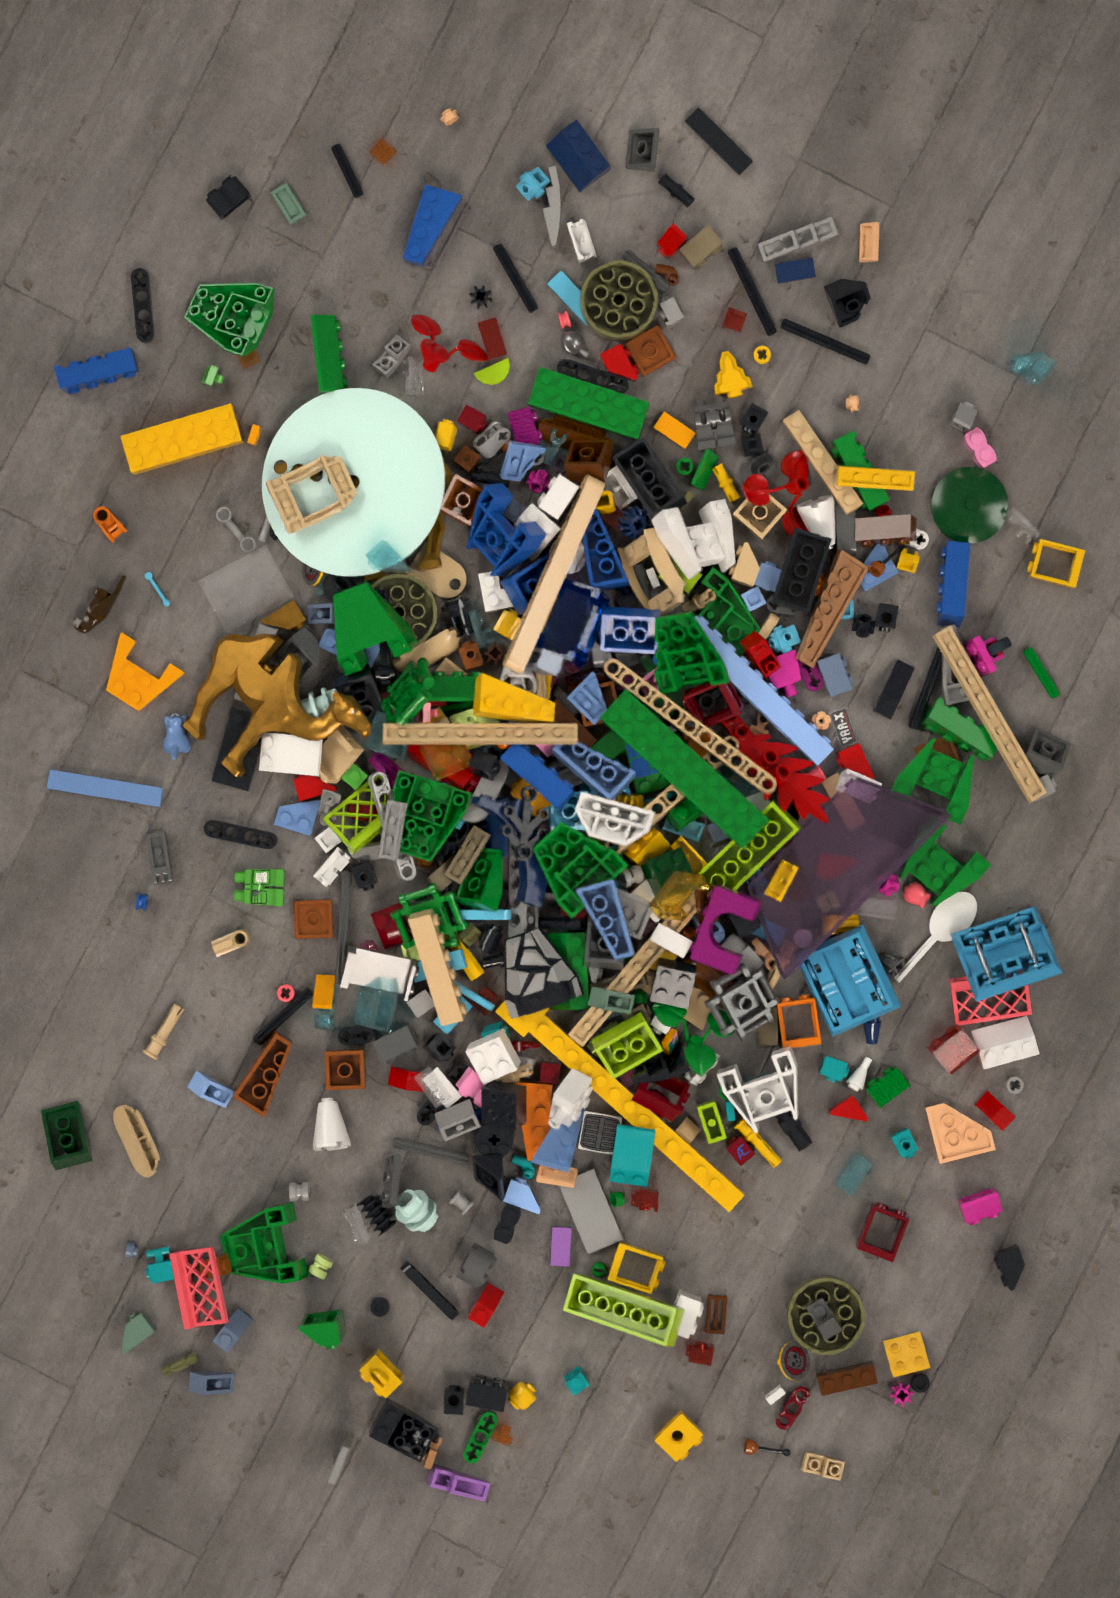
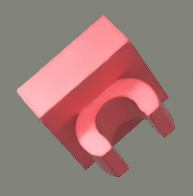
M426 703L418 712L417 722L428 723L430 722V717H439V709H431V703Z

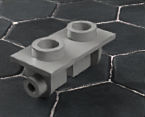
M323 789L318 810L320 815L319 821L323 826L327 825L323 818L340 804L342 796ZM333 816L329 820H336L337 816Z

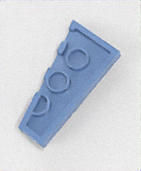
M582 1108L577 1122L573 1121L570 1127L561 1124L559 1129L551 1127L532 1158L531 1163L569 1173L585 1111L584 1108Z

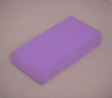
M552 1226L551 1266H570L571 1227Z

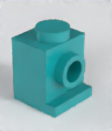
M577 1366L563 1376L565 1384L573 1396L590 1385L589 1379L580 1366Z

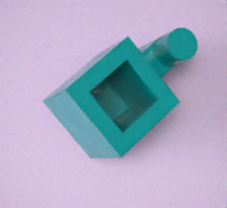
M169 1246L146 1251L147 1258L155 1257L156 1260L155 1262H150L148 1268H146L147 1279H151V1284L174 1280L171 1260H164V1255L170 1254Z

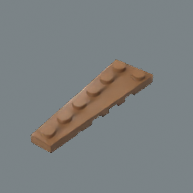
M838 549L796 655V659L811 668H814L868 571V566L841 549Z

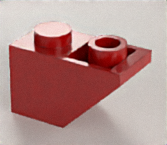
M620 343L600 354L609 373L624 377L633 382L638 380L637 375L640 373L635 363L631 365L628 359L631 355L626 346L622 347Z
M756 631L740 641L747 656L765 678L781 667L765 638Z

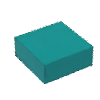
M725 1100L727 1120L735 1121L734 1105L730 1100Z

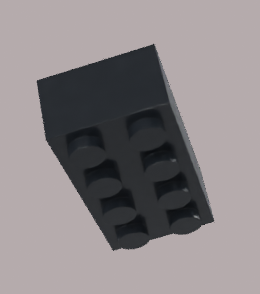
M645 437L640 438L612 457L651 519L662 510L677 507L680 509L688 504Z
M794 528L771 603L809 614L832 541L831 538Z

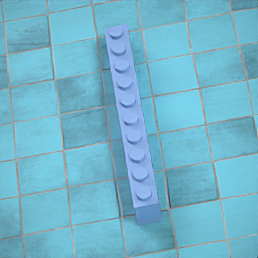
M695 616L725 662L733 686L794 746H797L810 761L814 762V765L818 766L834 749L830 746L832 742L824 735L821 737L817 733L818 728L811 722L808 724L803 719L805 716L798 709L794 711L789 706L791 702L786 697H780L776 693L777 689L770 682L767 684L763 681L762 678L764 676L757 669L753 671L748 666L750 662L743 656L739 657L735 653L736 649L729 642L725 644L721 640L723 636L714 629L712 631L707 626L709 623L702 616Z

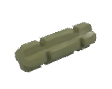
M193 1352L187 1357L185 1356L171 1362V1365L163 1366V1374L169 1376L173 1372L176 1373L189 1367V1364L197 1363L199 1361L197 1354Z

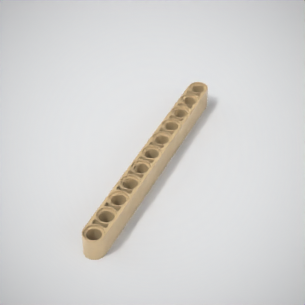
M588 474L580 485L504 658L503 666L519 674L524 671L605 487L604 482Z
M610 659L605 663L604 670L606 675L618 685L629 691L634 697L762 793L771 794L775 791L776 781L773 776L616 659ZM616 664L619 667L618 671L610 673L608 671L610 665ZM632 676L634 681L632 684L626 685L623 683L624 678ZM646 687L649 689V694L647 696H640L639 690ZM657 699H663L665 704L663 707L657 708L654 706V702ZM673 710L680 712V717L676 720L669 717L670 712ZM693 722L696 725L695 729L687 731L685 729L686 723ZM702 734H709L711 740L703 743L700 740ZM719 745H724L727 748L726 752L722 755L716 753V747ZM733 757H740L742 763L739 766H734L731 764V760ZM754 768L758 774L756 777L750 778L746 774L747 770ZM765 780H770L773 782V787L766 790L762 787V783Z

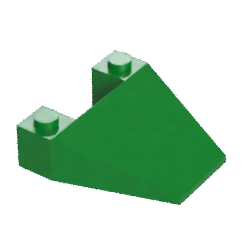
M709 566L698 582L705 588L712 589L716 594V598L707 603L695 616H702L709 623L707 626L712 631L714 629L723 636L721 640L725 644L729 642L736 649L735 653L740 657L745 651L740 641L754 631L759 633L761 629L729 579L714 567Z
M368 582L333 595L337 660L346 676L362 670L369 661L363 649L386 641L394 657H398L411 652L418 643L410 626Z
M293 1201L266 1208L220 1235L223 1254L228 1253L231 1262L232 1272L229 1274L280 1284L297 1282L309 1277L305 1258L288 1260L281 1225H287L297 1220Z

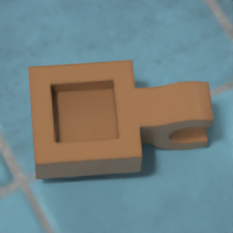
M756 938L751 942L755 946L753 951L760 958L762 956L765 957L767 969L773 971V968L770 966L772 961L781 964L780 960L771 953L761 940Z
M439 1436L438 1441L431 1442L429 1450L426 1451L422 1459L424 1461V1468L432 1469L438 1447L442 1443V1436Z

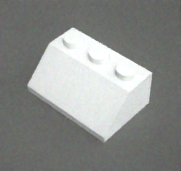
M1027 1015L971 1031L982 1069H988L1040 1054Z

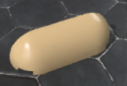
M451 627L413 648L411 652L399 656V658L391 663L398 672L402 673L411 660L417 664V660L424 657L428 660L430 667L454 653L461 644L462 636L457 638L456 630L454 627Z
M127 1105L117 1107L113 1113L114 1124L131 1163L140 1175L151 1177L156 1173L160 1157L145 1121L138 1110Z

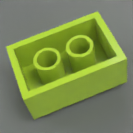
M642 1012L637 1013L591 1040L595 1051L612 1079L663 1051Z

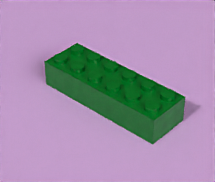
M542 367L539 368L528 401V406L585 423L634 441L639 439L650 402Z

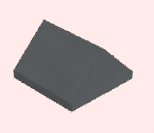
M660 128L629 130L626 169L655 172Z

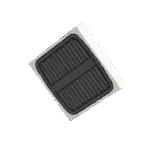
M585 1110L578 1149L613 1155L617 1124L621 1125L622 1117Z

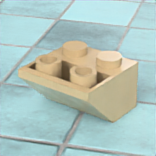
M744 542L743 546H738L735 557L738 558L737 563L730 568L728 575L732 576L730 581L752 588L760 567L749 543Z

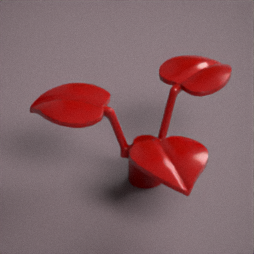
M424 315L411 316L413 328L422 335L431 336V339H423L420 344L424 360L422 365L425 370L432 373L436 372L439 365L448 361L450 356L456 351H460V354L469 360L488 361L484 350L474 341L467 339L460 340L459 346L448 352L444 347L435 342V335L441 334V328L435 320Z
M802 450L787 454L781 461V471L785 476L789 477L788 484L768 489L766 478L760 474H753L742 485L745 497L757 506L769 503V493L787 489L790 494L796 495L788 507L789 512L784 513L782 517L783 527L791 536L794 528L808 531L797 511V506L793 508L799 497L803 495L802 492L809 487L807 480L809 473L808 464Z

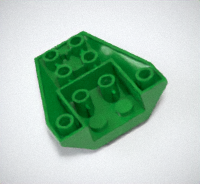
M259 283L199 284L184 318L226 352L244 357L258 348L273 315L274 288Z
M399 770L393 788V800L407 803L399 852L431 862L466 814L472 793Z

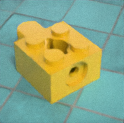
M379 1348L362 1363L359 1369L361 1378L366 1383L370 1382L374 1386L373 1390L380 1397L383 1395L385 1398L403 1382L405 1376Z

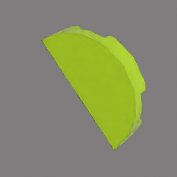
M504 359L473 374L483 384L491 386L499 384L506 379L509 373V359Z

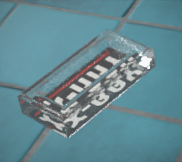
M847 706L828 712L840 748L859 743Z

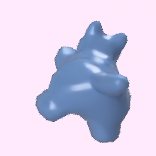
M172 714L164 718L166 736L163 741V750L167 754L171 753L172 760H176L178 752L187 753L191 749V742L186 736V729L182 726L188 719L186 715L180 717L178 714Z

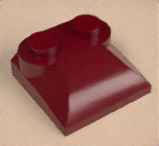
M401 903L371 914L384 949L403 943L397 924L390 915L391 912L403 908ZM403 915L402 919L404 921L410 939L414 938L408 923L407 915Z

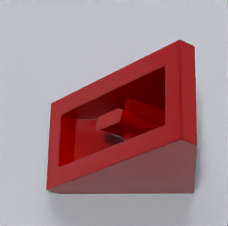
M391 1066L388 1085L403 1090L425 1092L427 1084L423 1081V1078L429 1073Z
M989 1091L974 1104L1002 1131L1016 1118Z
M852 1094L834 1105L828 1112L830 1115L868 1122L867 1115Z

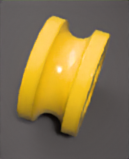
M766 346L757 347L754 351L755 361L759 364L769 362L771 358L769 348ZM760 350L761 352L762 350L766 351V359H758V352Z

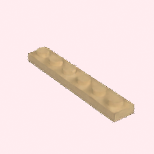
M800 410L783 420L784 425L846 516L861 507L863 503L852 487L836 485L838 466Z

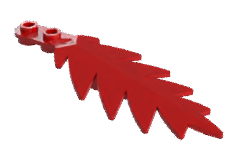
M739 715L731 717L730 721L724 720L721 722L728 733L738 740V751L773 776L776 781L778 801L782 812H785L794 800L801 819H806L810 813L824 823L829 822L826 813L820 806L829 801V798L818 792L808 790V788L824 782V779L809 774L795 773L812 766L814 762L798 758H779L798 749L797 746L764 742L770 739L771 735H754ZM738 730L742 732V736L737 733ZM754 768L747 770V776L750 778H754L758 774ZM765 780L762 783V787L769 790L773 787V782ZM763 793L764 800H768L771 794Z

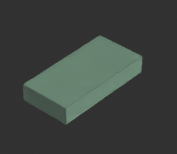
M287 182L270 192L291 226L307 216Z

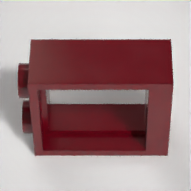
M710 681L686 690L682 699L685 708L690 710L691 716L707 728L741 714L744 707L731 681L718 685H711ZM719 686L729 707L705 717L694 696Z
M677 1077L654 1082L679 1096L675 1105L647 1090L649 1083H639L632 1101L671 1122L676 1115L680 1117L685 1107L682 1103L686 1104L690 1093H688L690 1084Z
M878 1202L877 1205L872 1203L856 1248L893 1262L910 1219L906 1217L907 1213L896 1209L894 1212L888 1210L889 1206ZM876 1211L901 1220L890 1251L864 1241Z

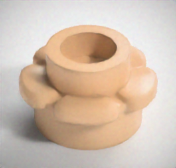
M451 108L445 110L441 114L440 120L446 126L453 124L459 119L457 110H452Z
M850 394L849 398H846V408L851 413L860 409L858 395L852 396Z
M819 711L813 715L812 722L818 730H825L829 727L831 718L825 712Z

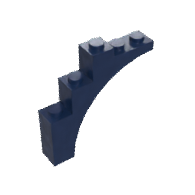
M481 794L480 797L473 796L472 805L486 811L501 826L511 825L513 833L520 840V832L509 817L502 815L501 810L505 805L513 806L515 813L522 821L523 799L516 798V801L508 802L497 800L495 802L492 801L491 796ZM509 808L506 809L507 814L510 813ZM536 828L529 833L528 841L535 836ZM523 848L521 849V855L524 854ZM533 851L529 860H517L519 887L516 901L533 907H541L548 880Z

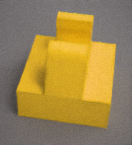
M904 548L900 554L896 569L915 573L920 559L918 552L915 551L913 555L908 554L907 549Z

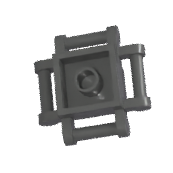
M742 962L736 974L731 975L728 973L720 979H714L710 982L716 996L707 999L704 1003L713 1014L722 1036L736 1030L738 1038L743 1041L757 1029L767 1023L771 1024L774 1022L770 1008L778 1004L780 1000L778 996L774 995L766 980L763 968H758L750 974ZM739 975H743L744 979L738 980L722 990L721 986ZM757 979H758L759 983L761 984V986H762V988H763V990H764V992H765V994H766V996H767V998H768L767 1001H766L764 995L762 994V992H761V990H760V988H759V986H758V984H757V982H756ZM721 1002L731 1024L726 1025L716 1004ZM761 1016H763L761 1019H759V1020H757L756 1022L752 1023V1022L755 1021L756 1019H758V1018H760Z

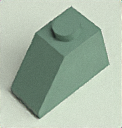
M592 986L588 1005L603 1010L631 1014L635 995Z
M136 1311L128 1317L129 1322L125 1325L122 1353L124 1355L157 1329L144 1311L139 1314Z

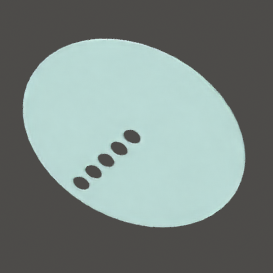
M347 388L328 392L310 400L297 409L284 422L272 440L262 474V496L265 512L273 531L281 543L291 554L308 566L339 576H363L377 573L394 566L409 556L423 542L435 524L440 512L445 489V471L441 450L433 432L424 419L398 398L384 392L365 388ZM321 455L342 457L349 475H356L360 480V484L356 488L357 494L347 508L314 525L288 534L273 499L268 493L266 481L279 478L281 475L291 472L294 465L302 464L304 466ZM278 460H284L287 463V470L283 474H277L274 470V464ZM325 469L322 470L323 478L318 482L313 481L309 477L289 486L303 518L339 501L332 485L328 481Z

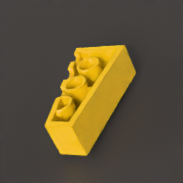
M484 673L476 677L473 716L528 724H551L554 722V702Z

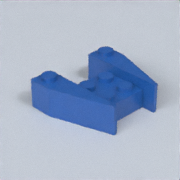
M502 483L489 484L484 487L477 500L466 546L467 549L479 548L494 566L490 574L491 577L508 575L539 549L547 535L536 521L519 523L515 529L503 516L513 495Z

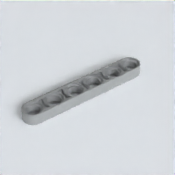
M373 772L369 776L368 782L383 828L387 803L382 804L379 798L381 794L385 793L388 796V800H393V794L386 774L383 772ZM376 775L382 777V784L379 786L374 784V777ZM405 854L404 858H398V861L393 860L400 879L408 881L416 876V868L411 855ZM406 866L411 870L408 877H404L402 874V870Z

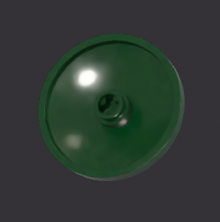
M962 467L951 471L939 481L931 498V514L936 526L946 537L955 542L975 544L989 539L1002 527L1008 513V497L1004 486L992 473L978 467Z

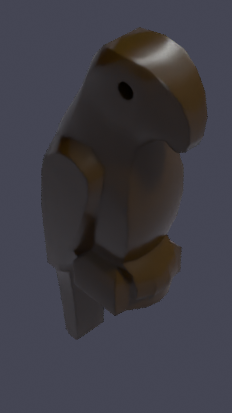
M122 576L113 594L97 587L94 591L96 597L88 605L85 617L79 618L77 616L73 621V626L77 631L86 634L107 618L122 590L126 576Z

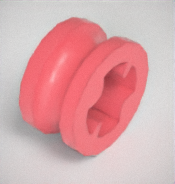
M567 310L563 314L559 312L558 317L561 328L564 329L566 326L570 328L571 323Z
M284 984L278 988L277 996L281 1001L288 1002L294 998L295 990L291 985ZM283 988H286V990L290 989L289 998L281 996Z

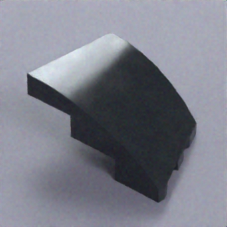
M676 1044L670 1055L661 1051L635 1066L636 1070L634 1075L631 1076V1081L633 1083H651L670 1079L691 1071L685 1059L682 1044Z

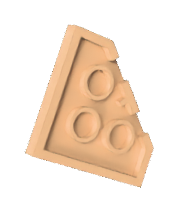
M945 1103L925 1107L939 1164L996 1150L992 1133L989 1129Z

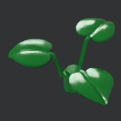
M655 1003L652 1006L656 1018L663 1025L676 1027L681 1022L683 1023L685 1041L687 1042L684 1056L689 1066L700 1077L715 1064L717 1059L715 1051L711 1047L703 1045L709 1033L713 1031L717 1037L724 1038L736 1031L734 1030L728 1035L722 1036L713 1014L709 1013L706 1022L710 1028L702 1038L698 1035L689 1037L686 1020L683 1018L687 1014L686 1008L662 1003ZM719 1010L726 1025L731 1024L726 1012Z

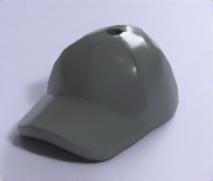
M768 452L761 453L755 457L741 473L740 479L744 484L745 480L753 474H760L766 480H769L777 470L776 457Z

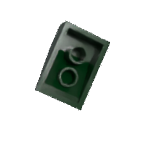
M78 1101L41 1110L50 1161L55 1170L93 1161Z

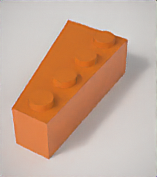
M519 1080L514 1084L526 1086V1123L522 1125L527 1160L532 1161V1158L549 1132L553 1083Z

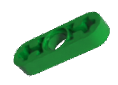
M487 1410L481 1415L464 1449L463 1457L466 1462L473 1464L479 1461L498 1422L497 1414L494 1411ZM489 1415L493 1416L492 1420L494 1421V1423L490 1422L487 1429H490V1432L485 1428L479 1427L480 1425L484 1427L486 1423L484 1417H489ZM476 1433H485V1441L478 1442L475 1439ZM471 1442L476 1446L482 1447L481 1449L477 1447L475 1452L477 1457L473 1456L472 1459L469 1458L467 1451L471 1452L474 1447Z

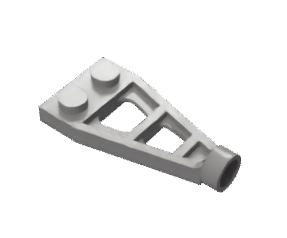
M953 624V625H947V626L940 627L941 630H943V629L947 628L948 626H951V628L953 629V631H954L955 635L957 636L959 642L961 643L962 647L964 648L966 654L968 655V653H967V651H966V649H965V647H964V645H963V643H962V641H961V639H960V637H959V635H958V633H957L956 625ZM942 654L941 687L945 705L968 701L969 699L960 683L952 682V669Z

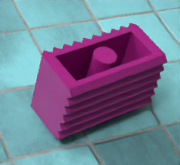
M529 406L508 412L515 441L540 445L539 440H543L541 431L535 427L534 422L538 421L535 410L531 411Z

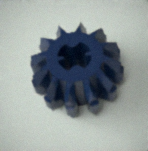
M634 505L633 508L627 506V511H621L623 515L618 518L620 523L617 526L621 529L620 532L630 539L639 538L641 533L644 534L643 530L646 527H650L647 523L650 520L647 511L639 506Z

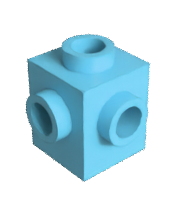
M536 167L532 171H526L520 176L519 179L521 181L516 188L528 201L534 197L538 199L545 193L544 188L549 184L550 179L539 167Z
M794 624L786 628L783 625L778 626L767 637L768 644L774 654L780 651L782 654L793 650V646L801 643Z

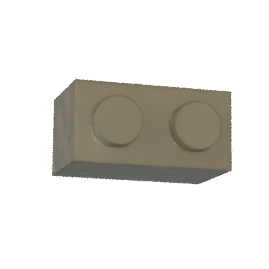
M708 225L679 249V253L693 270L696 267L700 269L707 263L706 259L711 255L715 257L722 251L723 241Z

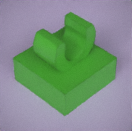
M207 365L201 383L207 386H212L213 382L222 384L224 376L216 374L217 367Z

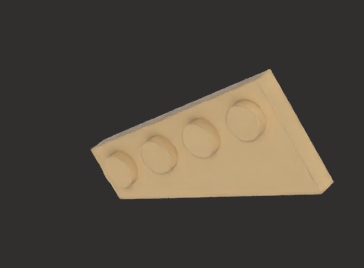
M647 970L645 974L649 985L640 989L650 995L655 972ZM693 986L687 1014L683 1018L703 1031L707 1016L710 1013V1009L706 1007L704 1002L709 997L701 989Z

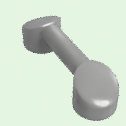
M227 507L219 508L216 512L217 520L227 525L240 541V548L243 552H252L256 546L255 540L251 537H245L231 520L230 509Z

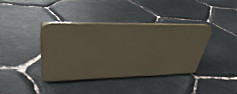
M777 1006L770 1008L774 1022L771 1024L767 1023L758 1029V1045H778Z

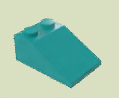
M617 1124L609 1182L647 1187L656 1129Z

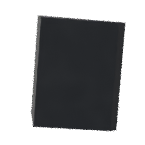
M502 1154L474 1156L472 1158L474 1179L503 1201L505 1190Z

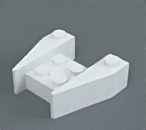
M725 499L711 501L698 511L703 522L701 525L685 527L678 507L662 510L652 519L658 538L688 580L698 574L703 566L719 564L721 572L725 573L736 564L732 516Z
M791 1046L772 1052L771 1057L777 1072L747 1082H743L737 1064L718 1070L717 1077L723 1093L755 1133L759 1131L758 1121L790 1110L794 1120L798 1118V1066Z

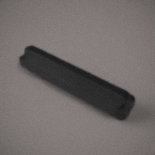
M336 144L332 146L331 150L355 198L361 197L364 194L341 145Z

